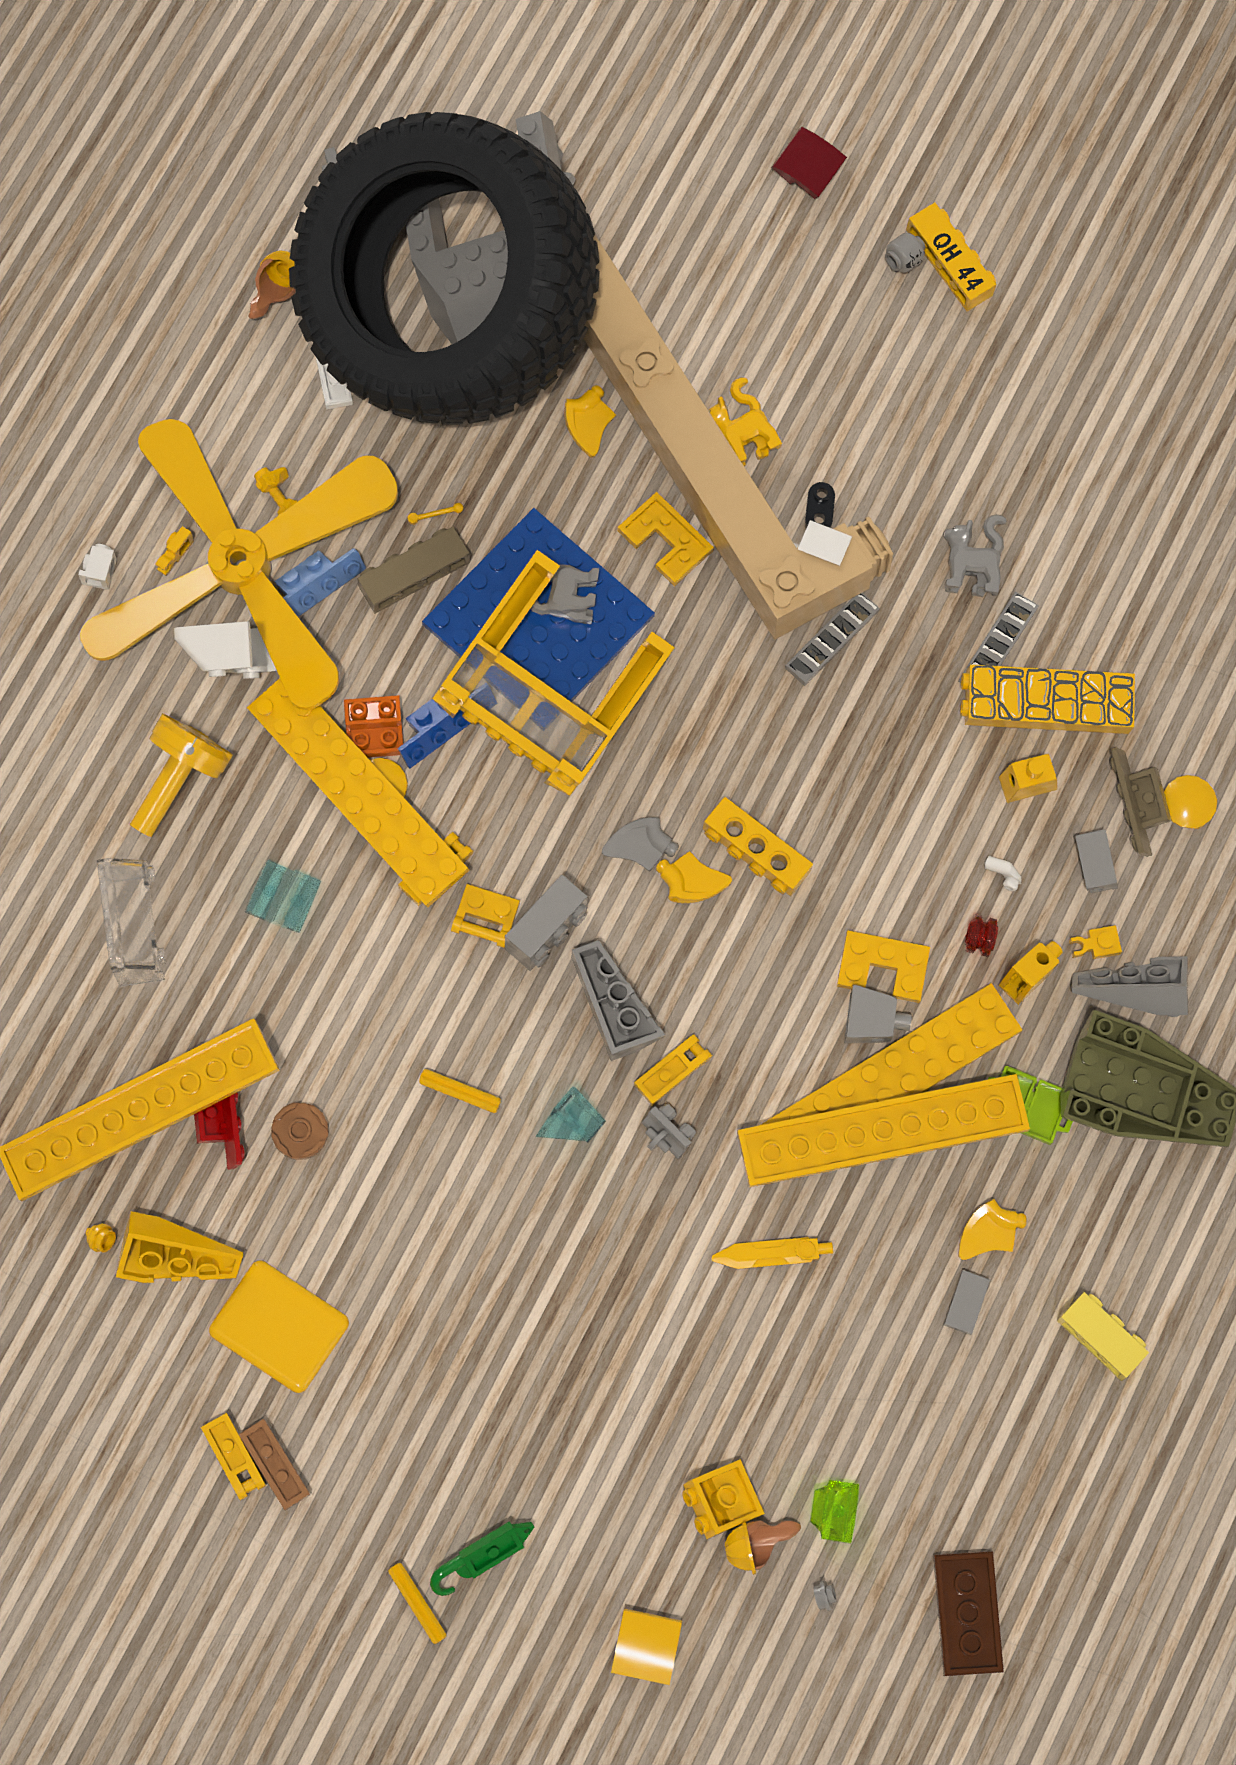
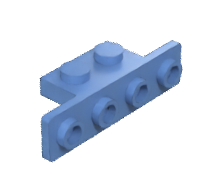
M355 548L345 553L333 563L318 550L296 567L286 572L275 583L278 589L285 595L283 599L299 617L360 574L366 567Z

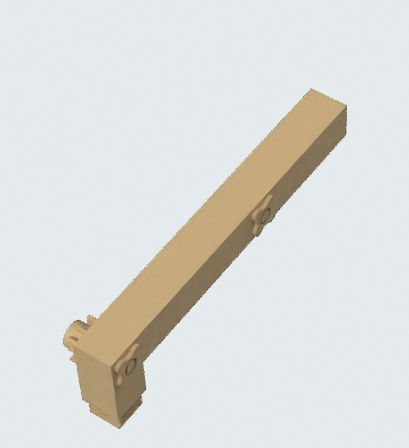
M594 235L593 239L598 244L599 263L596 265V269L600 271L599 288L593 294V298L597 301L592 319L586 321L585 326L589 329L584 340L774 640L868 590L870 582L873 581L875 576L880 577L884 571L885 573L890 571L893 561V552L882 531L873 523L869 516L865 518L864 522H857L854 527L851 525L847 528L846 524L843 523L833 528L852 536L840 566L800 551L795 547L600 241Z

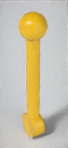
M455 503L452 507L419 515L410 513L408 515V522L415 525L422 519L451 512L461 513L464 507L461 503Z

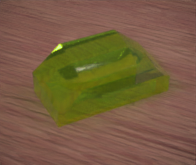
M829 1480L826 1486L814 1491L810 1522L820 1531L822 1540L851 1544L856 1519L859 1484Z

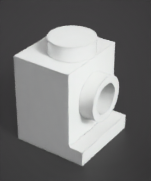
M103 544L92 546L90 554L85 555L83 570H80L78 574L83 585L109 590L117 562L114 550Z

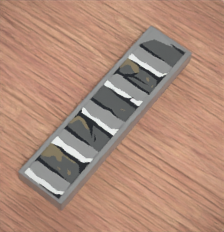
M1015 591L963 673H966L970 665L1001 666L1039 605Z
M863 593L853 597L785 665V669L806 686L879 612L880 608Z

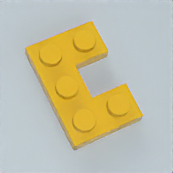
M657 492L617 527V531L635 549L655 532L673 548L656 563L655 568L674 587L714 550V547Z
M847 930L836 987L852 989L853 985H858L866 988L869 966L897 971L892 993L893 997L920 1003L930 947Z

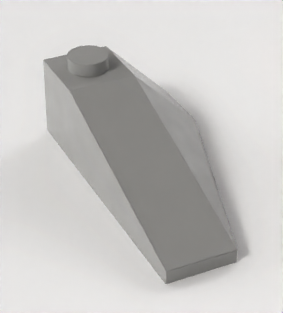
M1188 957L1151 958L1150 964L1135 966L1134 962L1125 963L1124 968L1113 971L1110 968L1104 967L1073 973L1072 993L1155 1015H1167L1170 1017L1188 1015Z

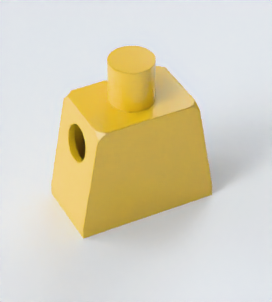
M1049 754L1014 762L999 776L1007 803L1057 790V777Z
M1054 941L1049 942L1046 946L1039 942L1010 969L999 986L1019 1005L1060 963L1058 957L1063 953L1062 948Z

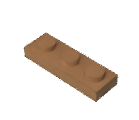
M264 1419L239 1434L285 1511L310 1496L309 1491Z

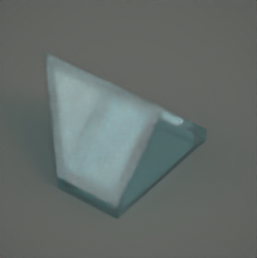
M573 1086L554 1107L536 1137L578 1140L588 1143L606 1121L577 1088Z

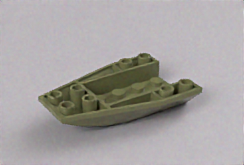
M1092 1010L1076 1040L1060 1094L1061 1117L1117 1137L1229 1147L1236 1123V1088L1150 1030L1100 1011Z

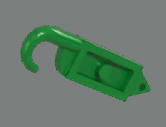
M509 1521L459 1552L458 1556L434 1571L430 1579L432 1591L440 1596L454 1593V1587L447 1589L440 1587V1581L455 1571L463 1578H476L525 1548L523 1543L535 1526L532 1522L511 1524Z

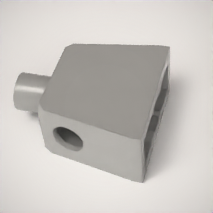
M853 985L850 991L844 1043L890 1042L894 1029L910 1031L912 1014L896 1012L897 998Z

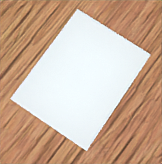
M810 520L798 550L840 566L852 536Z

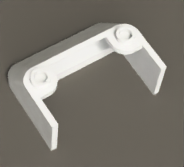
M249 621L174 628L175 641L203 672H209V677L226 676V673L243 674V679L260 678V673L277 671L258 628L250 629Z

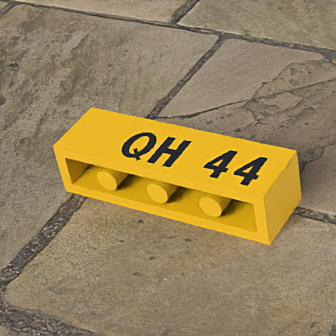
M934 202L909 218L906 231L914 236H919L925 243V256L966 311L971 310L993 296L997 285L994 275L991 271L985 270L977 252L968 247L965 243L964 235L959 229L953 227L944 209H940Z

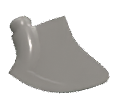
M642 818L628 823L619 829L604 845L602 854L607 857L634 861L650 872L664 853L669 857H673L679 845L672 842L673 839L661 830L660 818Z

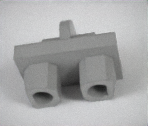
M665 1104L660 1108L655 1106L642 1121V1124L648 1129L645 1134L652 1140L647 1147L653 1151L658 1146L664 1153L669 1150L678 1159L692 1143L691 1140L696 1131L686 1123L678 1129L671 1122L677 1114L669 1104Z

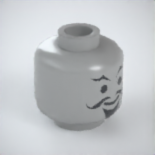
M911 233L901 234L886 247L885 259L887 264L894 271L909 272L925 259V243L919 236H914Z

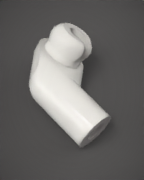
M988 856L985 869L1002 874L1005 878L1003 882L1004 888L1009 891H1016L1018 884H1021V876L1012 863Z

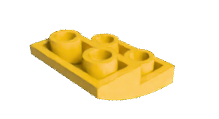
M624 1608L611 1673L670 1685L682 1621Z

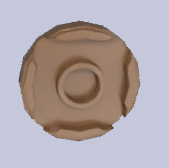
M300 1102L291 1103L283 1107L275 1115L272 1122V1140L277 1150L285 1157L294 1160L309 1159L317 1155L326 1144L328 1123L323 1113L314 1105Z

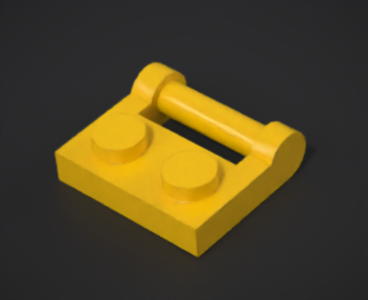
M466 884L451 932L459 934L461 931L496 942V946L505 948V935L512 929L520 900ZM468 915L503 927L501 932L466 922L464 919Z

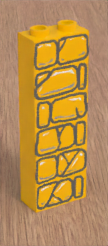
M970 665L966 673H962L961 689L965 690V700L961 701L960 715L965 716V725L1129 734L1134 728L1135 674Z

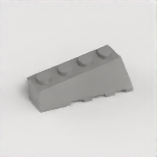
M599 940L572 949V961L611 1061L636 1053L665 1037L662 1029L658 1027L650 1012L636 996L635 991L622 976L619 968Z

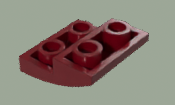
M800 127L771 168L789 184L795 182L812 198L816 199L847 157L817 134L804 127Z

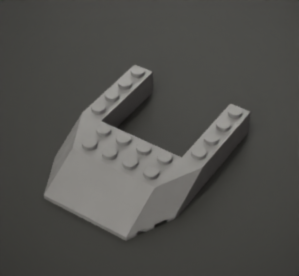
M541 111L517 118L518 135L536 146L561 169L553 121ZM438 198L416 212L407 221L406 229L411 260L430 315L450 343L454 344L474 331L495 305L506 276L508 260L507 239L505 230L447 248Z

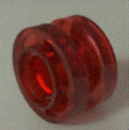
M974 915L973 920H970L965 939L967 953L973 954L979 949L981 956L989 957L997 939V919L990 917L987 922H984L982 915Z

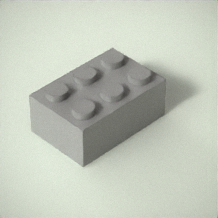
M561 875L505 935V950L529 971L535 966L540 968L549 958L548 951L554 945L558 948L568 937L566 932L571 926H579L586 918L587 914L585 911L588 908L587 896L565 876Z

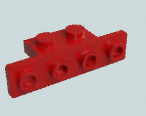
M238 1092L194 1114L197 1143L224 1142L228 1170L240 1166L244 1159V1147L240 1144L239 1138L241 1119L237 1116L236 1112Z

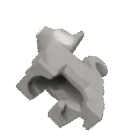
M996 514L991 515L985 520L983 528L985 535L993 543L992 548L968 547L972 538V520H968L966 525H956L945 530L944 538L948 541L951 548L948 561L951 578L945 582V592L958 593L964 576L968 575L977 577V584L972 587V596L983 597L986 592L997 596L1001 579L999 564L1001 553L1004 549V541L1000 534L995 531L994 527L997 524H1005L1007 522L1005 517Z
M560 565L549 581L552 583L548 601L540 604L536 600L530 609L541 615L550 614L577 623L592 624L593 610L587 608L595 606L596 594L589 593L586 597H580L577 595V588L596 587L599 568H592L589 572H583L571 565Z

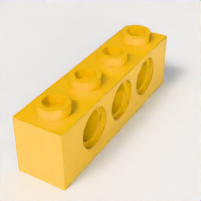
M726 797L720 801L704 821V834L709 840L714 843L720 842L727 847L726 851L736 860H744L749 864V869L758 877L765 876L772 882L771 886L781 894L787 893L789 896H792L812 870V862ZM729 827H737L741 831V835L733 837L726 830ZM754 843L762 846L763 852L759 854L752 853L749 850V846ZM775 860L782 861L786 868L777 871L772 868L771 862Z

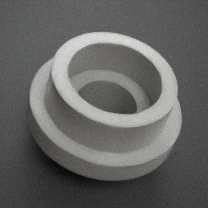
M825 1580L820 1581V1585L813 1587L818 1608L820 1610L826 1608L827 1611L833 1610V1603L837 1602L833 1585L828 1586Z

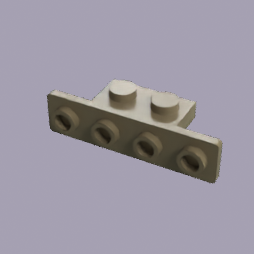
M1114 748L1112 749L1111 765L1114 772L1118 773L1120 783L1117 785L1120 797L1125 800L1127 807L1124 815L1128 825L1132 826L1134 836L1131 837L1133 848L1143 856H1152L1146 829L1172 821L1159 771L1153 767L1131 775L1125 751Z

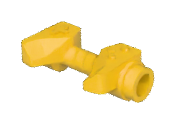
M264 467L254 475L256 486L263 493L268 492L279 506L277 511L279 516L298 501L290 498L286 499L278 488L289 477L287 469L281 467L269 471L267 467Z

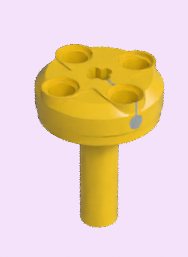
M163 713L154 726L153 733L149 739L159 748L170 754V757L130 823L133 828L149 837H152L192 768L218 779L233 756L231 752L209 739L204 733Z

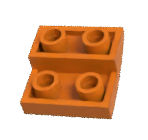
M399 695L344 699L346 735L367 758L401 755L397 749L403 745Z

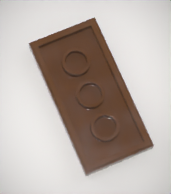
M993 1551L934 1555L943 1676L1003 1673Z

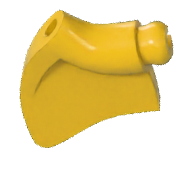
M598 385L592 386L591 390L588 389L578 399L566 398L564 407L565 422L570 435L576 444L592 458L598 453L605 427L616 417V414L601 400L604 396V390Z
M690 851L672 864L668 860L663 859L656 866V871L661 874L660 877L669 887L668 899L672 902H700L719 894L732 882L731 876L705 866Z
M995 1199L984 1203L970 1216L963 1229L958 1257L961 1260H967L993 1250L1013 1252L1016 1228L1023 1229L1026 1227V1215L1002 1209Z

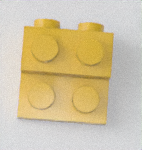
M741 1459L683 1484L685 1489L682 1492L683 1500L688 1507H693L697 1516L694 1520L695 1527L701 1535L705 1534L706 1539L765 1514Z

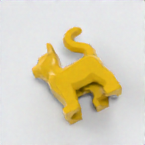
M740 377L732 382L730 392L737 402L749 405L750 411L731 421L728 408L721 396L718 398V404L709 409V413L743 466H746L745 445L753 442L757 448L755 452L756 458L760 460L769 456V450L781 448L782 442L776 430L768 422L764 412L761 410L760 402L756 397L741 392V388L748 383V379Z

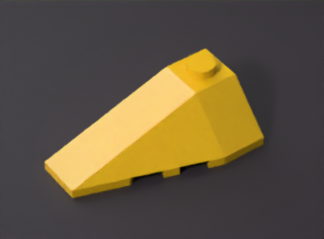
M131 1211L123 1237L116 1278L141 1283H154V1279L171 1278L172 1282L181 1281L182 1277H198L200 1280L232 1279L237 1277L243 1252L163 1218Z

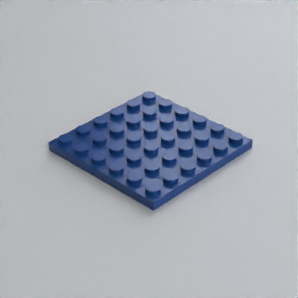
M533 508L422 620V625L461 658L537 550L547 555L548 558L558 565H571L583 572H589L592 568H599L596 587L577 588V595L580 597H586L589 593L596 594L595 606L587 608L593 610L592 624L577 623L550 614L541 615L530 609L500 651L572 702L653 619L655 612ZM551 582L547 584L537 598L540 604L548 601L552 587ZM473 648L464 662L475 670L481 661V655ZM489 667L482 676L485 681L518 710H520L529 697V692L495 667ZM540 703L529 719L544 732L560 713L546 703Z

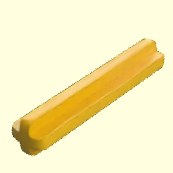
M424 1069L419 1078L421 1085L489 1112L496 1113L501 1103L499 1097L431 1070Z
M402 1563L392 1566L388 1573L432 1643H439L446 1637L442 1626Z

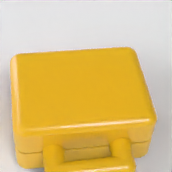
M259 1260L250 1266L211 1323L209 1333L213 1339L291 1391L302 1393L308 1388L347 1330L349 1320L345 1314L265 1261Z

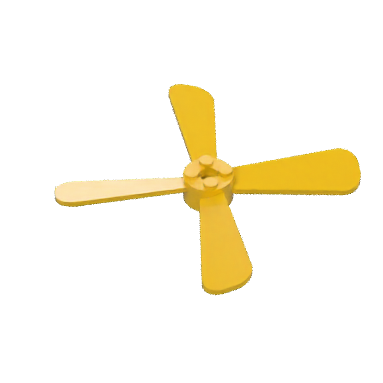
M174 419L162 420L147 426L139 435V448L212 543L208 551V564L90 618L80 631V640L90 657L96 660L106 661L113 659L221 586V588L229 593L243 595L292 704L302 710H311L320 706L337 690L339 684L338 669L269 581L270 561L391 509L398 497V487L388 466L375 456L359 457L253 533L246 529H236L190 427ZM238 560H246V561L240 562L237 566H234V564H235Z

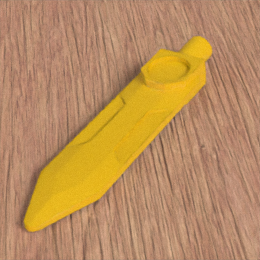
M809 1237L737 1243L714 1254L712 1261L735 1269L811 1263L814 1260H819V1255L833 1254L832 1242L818 1243L817 1238L810 1239Z

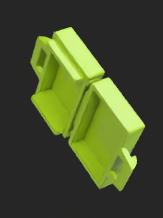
M1005 1066L1001 1077L1017 1074L1030 1130L1021 1134L1051 1145L1057 1131L1069 1133L1073 1121L1067 1119L1064 1127L1059 1126L1062 1119L1060 1098L1062 1088L1044 1080H1039L1034 1088L1037 1083L1036 1077Z

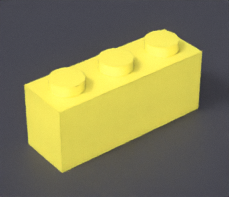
M1084 1292L1062 1314L1057 1322L1122 1381L1149 1354L1145 1349L1146 1344L1137 1335L1133 1334L1131 1336L1123 1328L1125 1326L1124 1323L1116 1315H1108L1101 1308L1103 1304L1093 1294L1088 1296Z

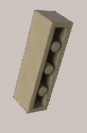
M454 527L447 530L442 528L436 531L432 538L427 541H418L412 544L408 551L400 555H391L384 561V564L376 568L369 567L365 569L357 578L358 587L372 611L376 614L470 563V553Z

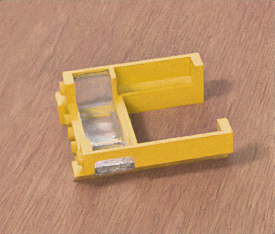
M537 550L432 699L452 718H454L458 710H461L463 712L462 717L473 725H476L478 722L486 728L485 733L496 741L500 739L509 744L508 749L518 757L526 756L532 761L531 766L543 774L546 771L550 773L544 782L545 784L570 796L582 782L675 647L654 632H651L640 644L592 715L590 716L500 652L560 567V565Z

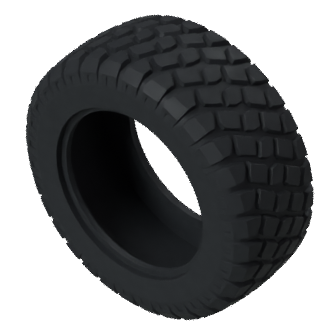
M431 112L409 114L406 119L398 117L382 123L380 129L373 127L358 136L357 144L350 142L336 155V164L329 162L319 175V186H312L304 201L307 207L306 212L299 213L294 229L298 233V238L292 239L289 259L294 261V266L289 268L290 287L296 290V293L291 296L296 316H302V320L298 325L305 341H313L310 349L320 364H328L326 371L341 385L347 382L346 388L362 400L369 398L368 403L383 411L391 409L392 414L410 420L415 416L416 421L438 424L439 420H441L442 425H460L466 419L469 424L487 421L490 414L498 418L513 412L516 403L524 406L538 397L537 389L546 390L558 378L556 374L558 369L565 370L576 355L573 352L574 346H581L589 329L585 324L587 320H591L597 301L593 298V294L599 288L600 271L596 269V265L599 263L598 244L593 239L595 231L591 218L586 213V206L570 180L550 158L521 136L486 120L457 113L435 112L431 114ZM457 192H483L496 208L507 239V270L499 297L484 321L465 338L438 350L414 352L396 332L386 308L384 274L392 245L407 221L430 202Z

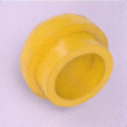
M101 1223L86 1229L87 1243L91 1250L105 1253L114 1245L116 1234L109 1225Z

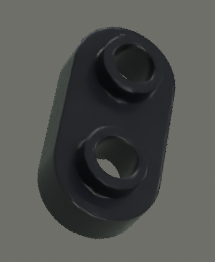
M818 482L810 487L807 496L805 528H807L810 520L816 522L814 520L816 517H821L824 522L819 524L831 528L835 491L828 483ZM824 492L826 497L820 498L817 493Z

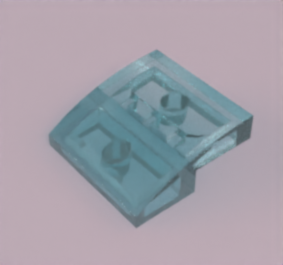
M267 860L244 912L299 933L321 881L298 870L292 871Z

